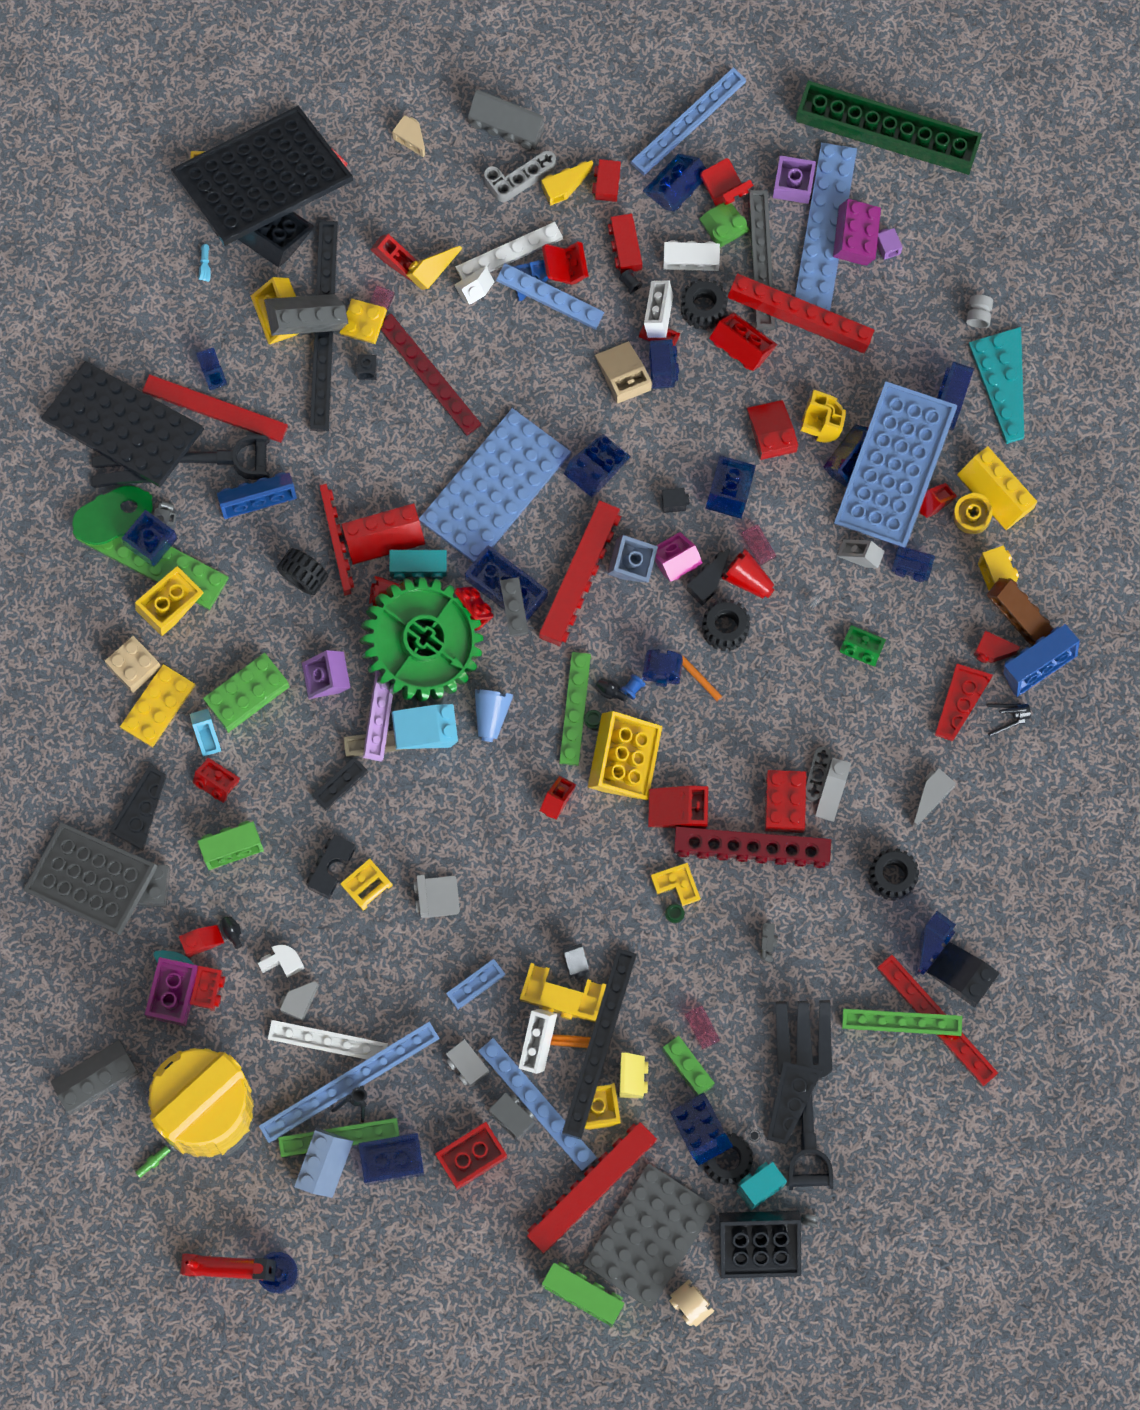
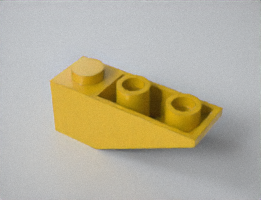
M592 160L581 162L571 169H563L560 173L548 175L542 180V189L550 206L568 199L593 170Z

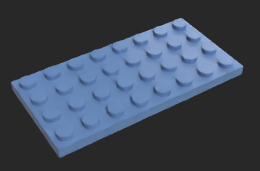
M885 381L834 524L906 549L957 405Z
M512 408L422 514L419 521L478 566L569 457L571 451Z

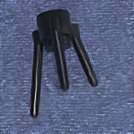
M988 703L986 705L987 707L1011 708L999 710V713H1012L1013 718L1017 719V721L988 733L989 736L998 734L1018 724H1024L1025 719L1031 718L1029 704Z
M364 1086L353 1089L351 1094L347 1095L331 1112L334 1113L347 1102H350L354 1106L361 1107V1122L364 1123L365 1107L367 1105L365 1102L367 1093L364 1090Z

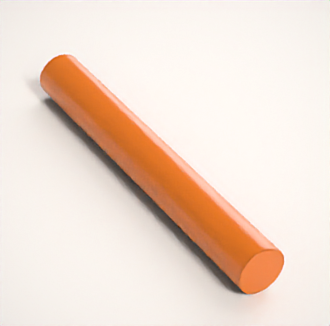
M684 656L678 659V662L716 701L722 697Z

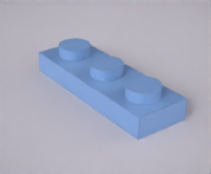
M492 959L447 992L446 995L457 1010H459L503 978L505 973L497 962Z

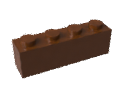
M999 578L986 595L1030 645L1034 646L1039 638L1050 635L1053 630L1050 621L1039 613V608L1028 600L1027 594L1019 590L1018 584L1013 579Z

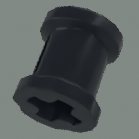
M632 269L626 270L619 277V280L627 286L630 294L640 289L643 285L633 275L634 271Z

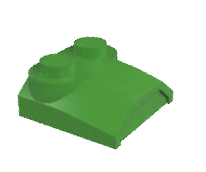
M722 203L699 218L713 242L720 244V247L750 231L746 219L739 214L732 203L728 205Z

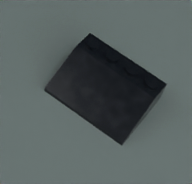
M291 212L238 240L279 268L293 255L315 226L296 213Z
M799 1211L719 1213L721 1279L801 1276V1217Z

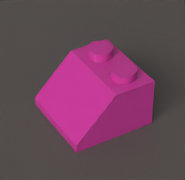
M681 532L656 545L658 548L654 561L662 574L670 582L678 580L682 575L695 570L699 565L703 564L696 546Z

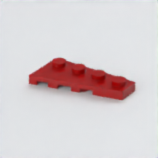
M956 664L935 736L950 741L955 739L993 677L992 674Z

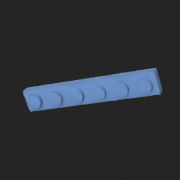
M506 263L497 277V282L593 329H597L604 315L603 311Z

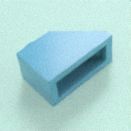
M204 709L191 713V722L203 757L220 752L221 748L209 710Z

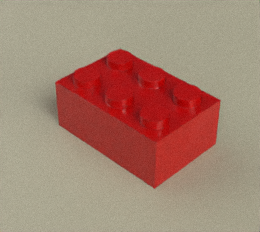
M767 770L765 831L804 833L806 771Z
M484 1122L435 1154L456 1190H459L508 1158L487 1122Z

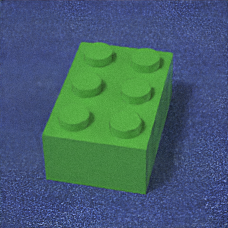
M244 821L238 824L239 827L233 829L231 827L224 828L216 835L207 834L202 836L201 840H198L208 870L264 851L254 821Z

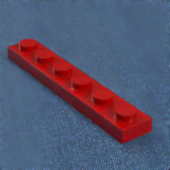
M327 484L319 485L344 596L352 594L351 588H354L352 577H348L347 571L350 570L348 559L344 560L343 557L346 549L344 541L340 542L339 536L342 535L340 524L336 525L335 522L338 514L336 506L332 507L331 501L334 500L332 489L328 490Z

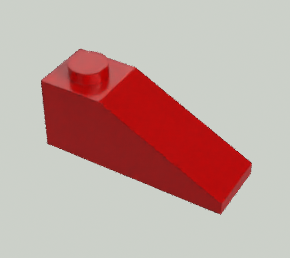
M389 234L380 236L370 250L385 264L412 281L406 274L410 271L408 269L409 266L417 260Z

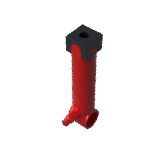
M182 1254L180 1275L274 1282L277 1261L262 1258L249 1259Z

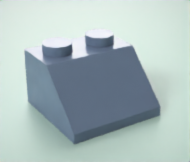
M625 535L618 537L614 545L607 574L623 580L648 583L658 546Z

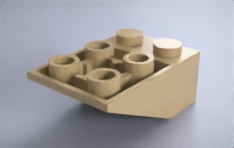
M629 341L595 355L617 404L651 391L652 381Z

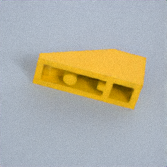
M452 247L422 260L414 261L408 269L410 271L406 275L421 290L428 289L461 251L462 247Z

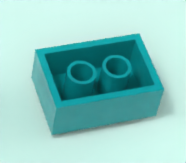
M765 1162L757 1168L754 1176L748 1174L738 1184L739 1188L736 1192L750 1211L781 1190L787 1183V1180L773 1162L769 1165Z

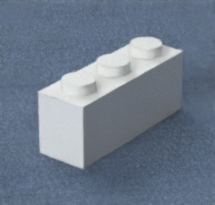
M675 240L664 242L663 269L719 271L720 244L711 241L705 243H697L695 241L681 243Z
M670 280L651 281L644 320L648 338H666L673 301Z
M542 1009L531 1011L519 1069L536 1074L545 1070L557 1013Z

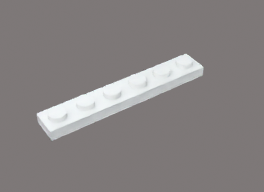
M553 222L455 266L461 280L484 266H487L489 272L503 267L505 263H512L542 249V246L545 244L551 245L562 240L563 236L556 223Z
M274 1020L271 1022L268 1040L366 1060L388 1047V1043Z

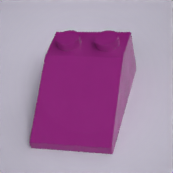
M159 957L144 1015L149 1019L186 1027L198 966Z

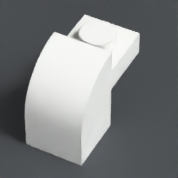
M286 945L273 946L272 949L275 954L272 956L268 954L260 959L261 962L258 963L262 973L281 965L287 978L305 969L296 951Z

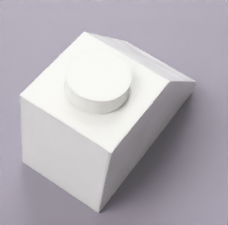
M484 266L456 283L455 287L462 300L472 304L486 295L494 280L487 266Z

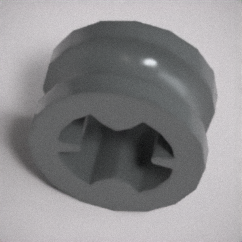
M802 1214L803 1221L801 1225L818 1228L817 1221L820 1217Z

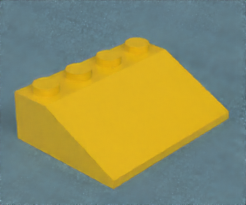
M614 711L602 713L587 788L648 800L662 726Z

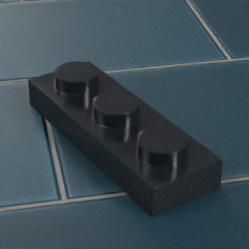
M354 757L312 795L313 799L325 811L328 810L365 776L368 770Z

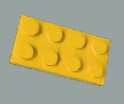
M163 664L120 728L153 748L195 687V683Z

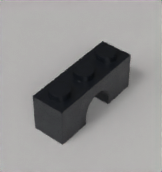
M335 834L332 839H328L324 855L319 856L315 865L317 868L314 873H310L306 882L308 883L309 890L327 899H330L338 884L337 878L332 877L328 873L329 866L335 862L348 865L356 850L355 844Z

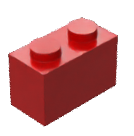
M599 159V165L595 166L594 177H597V183L593 182L592 187L595 200L617 202L621 161Z

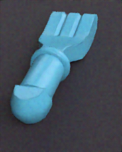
M203 244L201 246V266L199 267L198 279L209 282L211 270L208 266L209 246Z

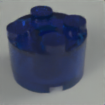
M661 649L646 651L642 680L656 682L657 686L667 687V684H680L683 664L682 655L667 650V653H660Z
M272 1252L264 1256L263 1259L277 1261L276 1269L279 1268L283 1273H281L280 1278L275 1276L274 1282L258 1280L261 1286L272 1294L280 1295L291 1291L299 1279V1268L294 1259L283 1252Z

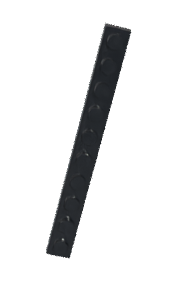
M622 949L617 950L562 1131L563 1135L582 1140L636 960V953Z

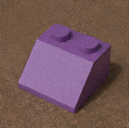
M326 650L302 662L308 699L339 694L350 688L344 652Z

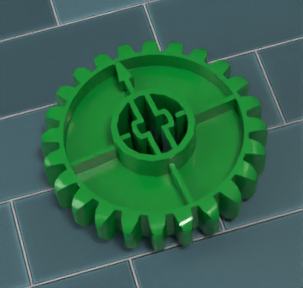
M424 577L417 578L414 585L410 579H404L401 581L400 587L394 584L387 587V595L379 594L375 597L377 606H370L366 610L371 620L361 623V628L369 632V634L359 639L361 644L369 646V649L362 653L363 659L373 660V663L367 668L369 673L379 671L381 674L377 679V683L381 685L388 681L391 682L389 686L391 694L403 689L402 696L405 700L411 699L415 693L418 701L424 702L428 699L429 695L437 700L443 697L444 691L448 694L456 692V683L461 685L468 682L466 672H473L477 669L476 663L471 659L482 656V651L474 647L475 644L483 641V635L474 633V629L481 626V621L471 620V614L463 607L460 599L453 597L454 586L449 585L441 590V582L438 579L431 581L429 585H427ZM418 623H423L427 626L422 627ZM421 634L424 636V639L422 640L424 642L423 644L419 643V640L421 639L419 635ZM421 651L426 656H421L417 652Z

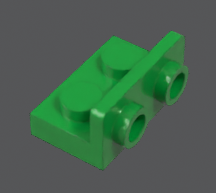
M851 625L840 653L875 666L886 639Z

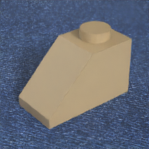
M404 115L392 131L393 139L424 157L425 147L420 124L413 117L409 118Z

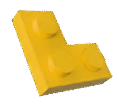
M688 863L651 875L657 894L676 889L682 906L701 899Z

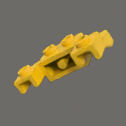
M534 963L530 964L520 1001L539 1006L542 1010L561 1014L560 1017L572 1020L573 1017L596 1022L606 984H597L587 979L584 993L546 982L550 968L538 967Z

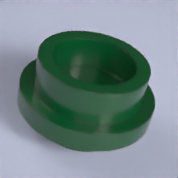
M597 710L588 711L584 716L585 725L590 729L599 728L602 714Z
M671 904L665 911L666 919L671 923L681 922L685 915L683 907L679 904Z

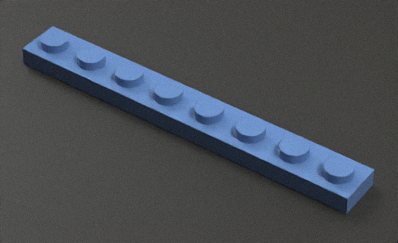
M732 68L631 161V164L642 175L647 174L744 85L746 78L735 68Z
M494 1038L478 1050L581 1171L597 1159L582 1140L562 1134L565 1120Z

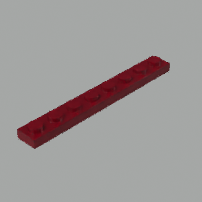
M392 314L386 316L380 331L463 433L468 436L481 426L480 421Z

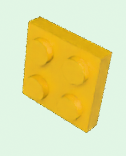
M351 299L346 313L348 324L340 330V334L376 344L387 309Z

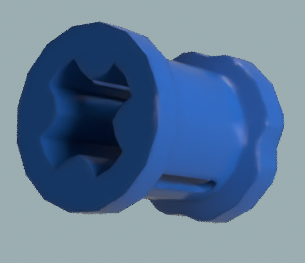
M632 674L630 681L625 687L622 686L620 690L628 695L630 699L634 700L635 694L646 684L641 678Z

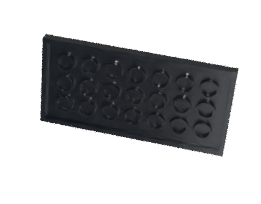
M87 361L82 364L41 417L43 422L158 487L162 486L204 430L203 426Z

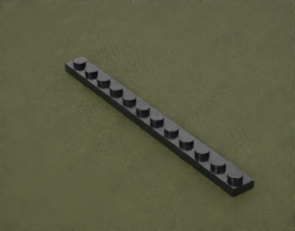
M319 221L316 295L335 294L338 221ZM334 331L314 332L310 431H329Z

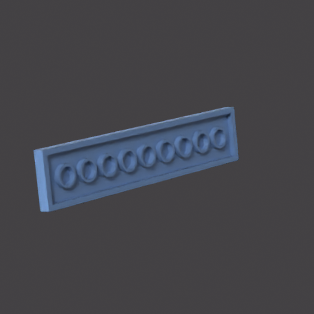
M821 142L795 297L830 311L839 261L838 258L833 257L838 208L844 201L849 199L857 148Z

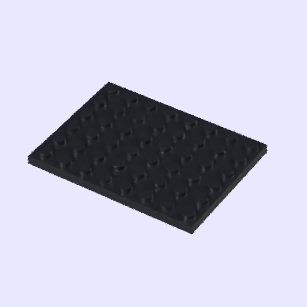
M299 105L171 169L172 175L224 246L353 181L352 174Z

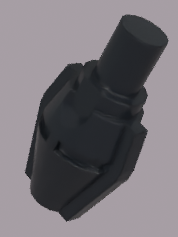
M601 678L595 686V689L605 698H618L625 702L628 695L621 692L620 686L614 681Z
M231 916L224 917L220 920L222 936L226 940H230L235 949L241 948L242 944L239 939L241 934L240 925Z

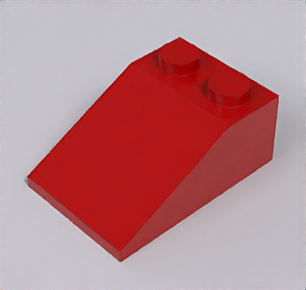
M783 400L747 408L760 460L797 452V438Z

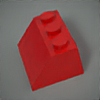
M734 312L719 321L709 338L716 347L722 348L731 358L737 359L746 369L752 371L759 368L778 345Z

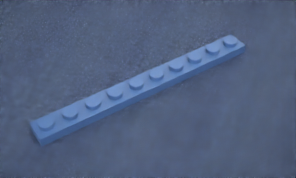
M430 1022L424 1024L259 1125V1128L268 1143L274 1141L346 1097L353 1089L364 1086L439 1040L438 1034Z

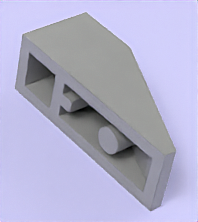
M832 758L815 817L834 822L850 770V762Z
M940 768L936 772L932 770L925 777L927 781L923 787L912 825L914 828L927 817L956 785Z

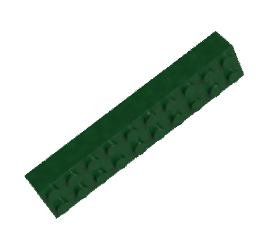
M809 80L795 121L967 175L970 174L982 137L981 133Z

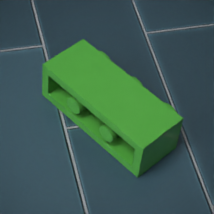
M677 1036L663 1047L662 1051L697 1098L714 1086L713 1080L680 1036Z

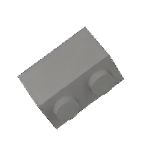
M465 1039L446 1053L448 1058L446 1063L452 1070L456 1068L460 1073L458 1078L464 1086L468 1084L472 1087L489 1073L488 1068Z

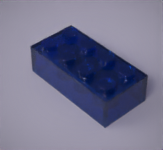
M489 545L464 573L465 581L504 610L500 581L519 577L526 621L532 617L548 597V590Z

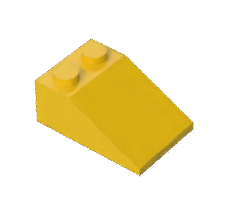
M177 566L135 602V609L163 636L177 624L201 597L203 591Z

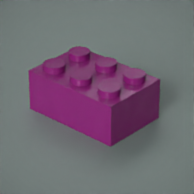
M847 199L839 206L833 251L834 258L866 266L876 259L881 215L880 207Z

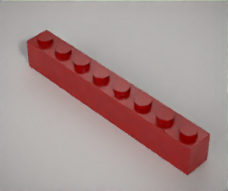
M738 273L728 294V298L861 353H865L875 331L870 327Z
M599 500L540 630V639L559 647L562 642L566 643L570 632H567L570 625L574 626L577 615H575L577 608H582L585 601L582 597L591 588L592 582H590L592 575L596 576L599 570L598 561L599 559H604L607 552L605 546L607 542L611 543L614 536L612 530L614 526L618 527L621 521L620 508Z
M641 1122L638 1125L634 1123L626 1131L628 1135L624 1139L620 1137L612 1145L614 1149L609 1154L605 1152L598 1159L600 1163L595 1168L591 1166L584 1173L586 1177L581 1182L577 1180L570 1187L572 1191L567 1196L563 1194L555 1202L557 1206L553 1210L549 1208L541 1216L543 1220L538 1225L534 1223L527 1230L529 1233L527 1238L543 1255L657 1141V1138Z

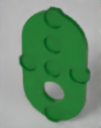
M123 486L105 495L97 496L94 501L82 506L73 517L74 537L88 544L102 545L120 536L128 535L131 530L141 526L150 518L153 510L152 495L138 487ZM125 501H132L137 505V509L132 513H126L120 506Z

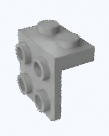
M425 875L417 876V881L414 882V892L419 894V901L415 902L416 912H420L421 918L457 915L460 913L457 879L455 876L425 879Z

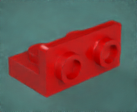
M207 758L196 770L193 784L209 793L214 799L224 803L227 800L228 794L239 783L240 778L215 761Z
M198 966L190 1005L207 1008L210 1011H215V1007H219L221 995H218L219 989L224 987L226 976H223L222 970Z

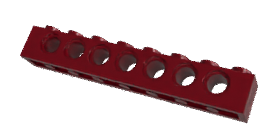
M676 827L674 853L678 854L679 857L697 855V858L708 859L709 856L717 857V860L723 861L728 860V858H736L738 862H747L748 859H752L756 863L765 864L767 861H775L777 865H786V862H790L799 867H804L806 864H814L813 867L825 868V865L829 866L831 839ZM697 840L700 845L693 848L689 845V841ZM711 841H715L718 843L719 847L717 849H711L708 843ZM735 843L738 849L732 851L728 848V844ZM753 844L758 850L750 852L747 846ZM774 846L777 852L770 854L766 848ZM792 847L796 850V854L789 855L786 849ZM807 849H812L815 851L816 855L813 857H809L806 855L805 851Z

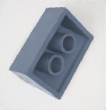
M316 1127L294 1187L312 1194L333 1198L353 1140Z

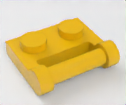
M368 859L340 883L362 910H365L367 905L386 888L389 889L393 886L371 859ZM379 878L382 883L361 899L358 895Z

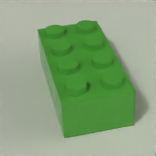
M263 653L203 699L207 707L229 733L287 690L289 683L266 653Z
M561 1262L558 1265L553 1263L542 1283V1287L612 1327L625 1304L622 1302L623 1298L614 1292L611 1295L604 1291L605 1287L596 1282L592 1285L587 1282V1277L579 1272H576V1274L569 1271L570 1267Z

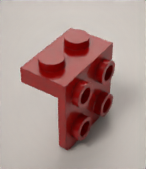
M728 158L700 173V177L715 206L722 203L725 205L735 201V196L738 195L740 198L749 193L748 189L754 186L751 180L741 183Z
M577 241L565 249L548 244L542 246L546 274L550 280L573 285L589 277L582 242Z
M461 587L454 590L457 597L463 603V607L471 614V620L481 621V626L474 629L475 631L480 630L494 617L491 607L481 599L480 593L476 588Z

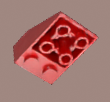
M677 786L649 789L648 827L707 828L708 786Z

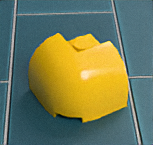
M813 390L803 414L801 431L817 436V442H832L840 436L843 430L846 410H843L842 406L837 402V398Z

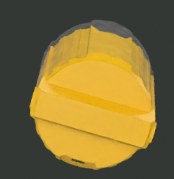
M192 1048L183 1052L178 1051L167 1058L154 1072V1078L149 1087L148 1104L151 1110L150 1118L153 1126L175 1152L177 1151L183 1156L203 1160L225 1158L237 1151L249 1138L255 1116L253 1092L249 1086L250 1083L246 1080L241 1070L242 1067L230 1054L228 1055L225 1052L217 1053L206 1048Z

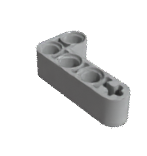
M544 151L506 177L497 167L490 166L484 172L485 185L498 201H509L553 172L556 168V156L551 151ZM531 170L537 171L535 174L529 173ZM490 176L497 177L494 180L489 179ZM521 180L522 182L517 184L514 181ZM500 190H506L507 192H506V193H500L499 191H500Z

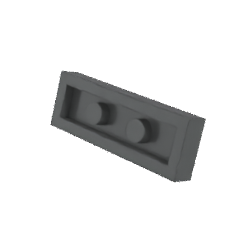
M519 577L501 580L500 584L510 637L527 635L529 632Z

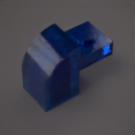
M214 347L196 352L208 389L211 391L227 385Z

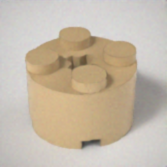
M687 1280L670 1295L672 1298L669 1302L676 1310H682L684 1313L682 1318L689 1326L694 1324L697 1327L715 1310L713 1308L708 1309L710 1303L697 1287H690L689 1285L692 1282Z

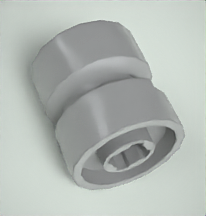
M973 295L970 297L968 306L970 311L967 313L966 320L967 325L977 328H987L990 326V311L993 307L992 298L985 295Z

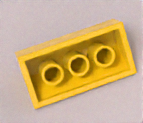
M988 446L974 456L957 474L972 493L982 494L989 500L993 509L992 516L1005 530L1032 511L1037 504V500Z

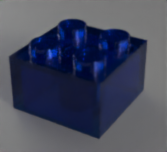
M672 339L650 341L649 361L652 389L675 387V381H678L677 346H673Z
M145 510L121 539L124 546L155 567L178 538L173 529Z

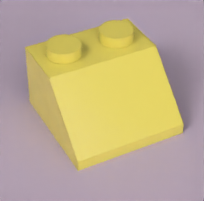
M621 1053L619 1098H643L644 1093L647 1094L648 1082L644 1081V1074H648V1062H645V1056Z

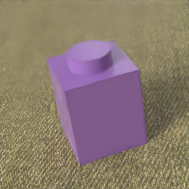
M894 228L890 230L884 229L878 233L877 246L884 260L901 254L903 247Z

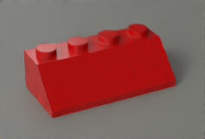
M414 503L341 524L353 565L390 555V550H408L425 545Z

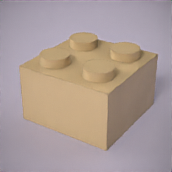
M134 636L105 660L107 667L132 693L139 689L161 668L159 662Z

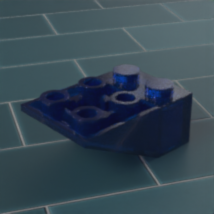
M601 434L570 460L564 475L593 497L631 456L607 436Z
M936 911L921 932L915 969L916 977L920 973L922 975L926 973L933 963L930 959L933 958L935 960L944 948L942 943L947 945L955 934L953 929L956 924L939 911Z

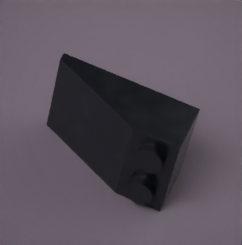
M951 942L946 945L926 972L974 1008L1000 974L983 960Z

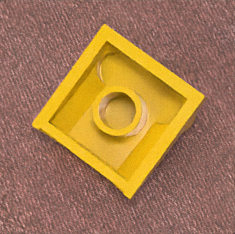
M615 1083L597 1086L585 1129L588 1130L612 1127L621 1123Z

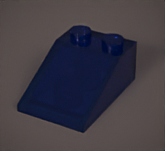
M720 455L705 509L742 519L756 465Z

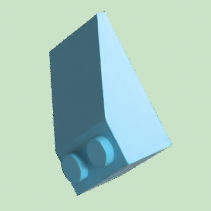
M453 704L430 705L392 711L396 749L449 748L458 742Z

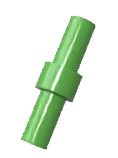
M165 1145L154 1156L151 1155L146 1159L147 1162L135 1173L141 1178L152 1167L158 1166L160 1164L159 1161L171 1152L169 1148Z

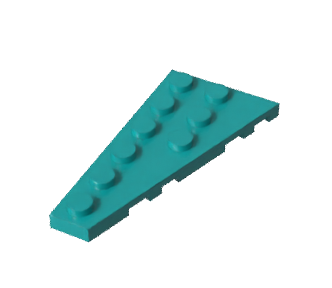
M1021 327L969 342L968 344L1006 444L1022 440L1025 437Z

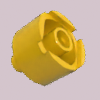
M970 493L961 497L954 509L955 525L967 534L983 532L989 526L993 514L989 500L979 493ZM972 510L976 511L974 517L970 516Z

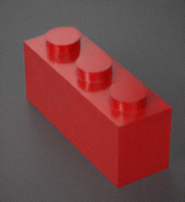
M633 214L611 217L610 224H607L609 235H613L611 248L612 252L616 251L617 255L614 258L616 269L619 268L620 274L629 269H632L634 272L642 271L643 263Z

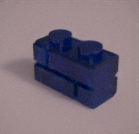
M898 546L891 571L900 577L911 576L918 582L928 581L935 556Z

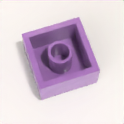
M780 156L773 198L809 204L816 161Z

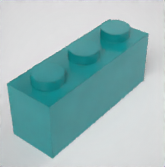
M390 550V577H394L396 580H403L405 577H413L415 580L419 577H432L434 580H441L443 577H447V550Z

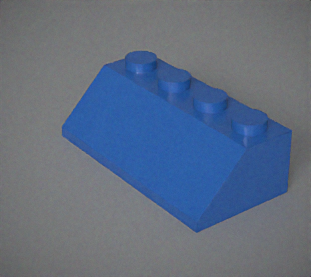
M285 472L278 473L275 477L268 479L260 478L257 482L251 484L243 483L237 488H225L217 493L224 519L297 499L290 473Z
M1066 624L1061 627L1057 626L1051 631L1050 635L1039 638L1034 646L1023 649L1019 656L1010 658L1005 662L1003 674L1016 697L1078 656L1080 640Z

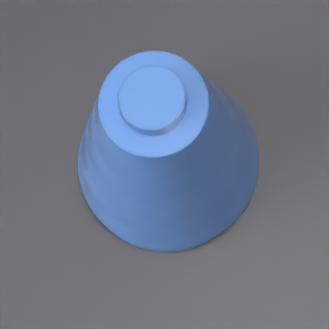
M475 689L478 737H482L481 741L493 742V739L498 738L513 699L512 694Z

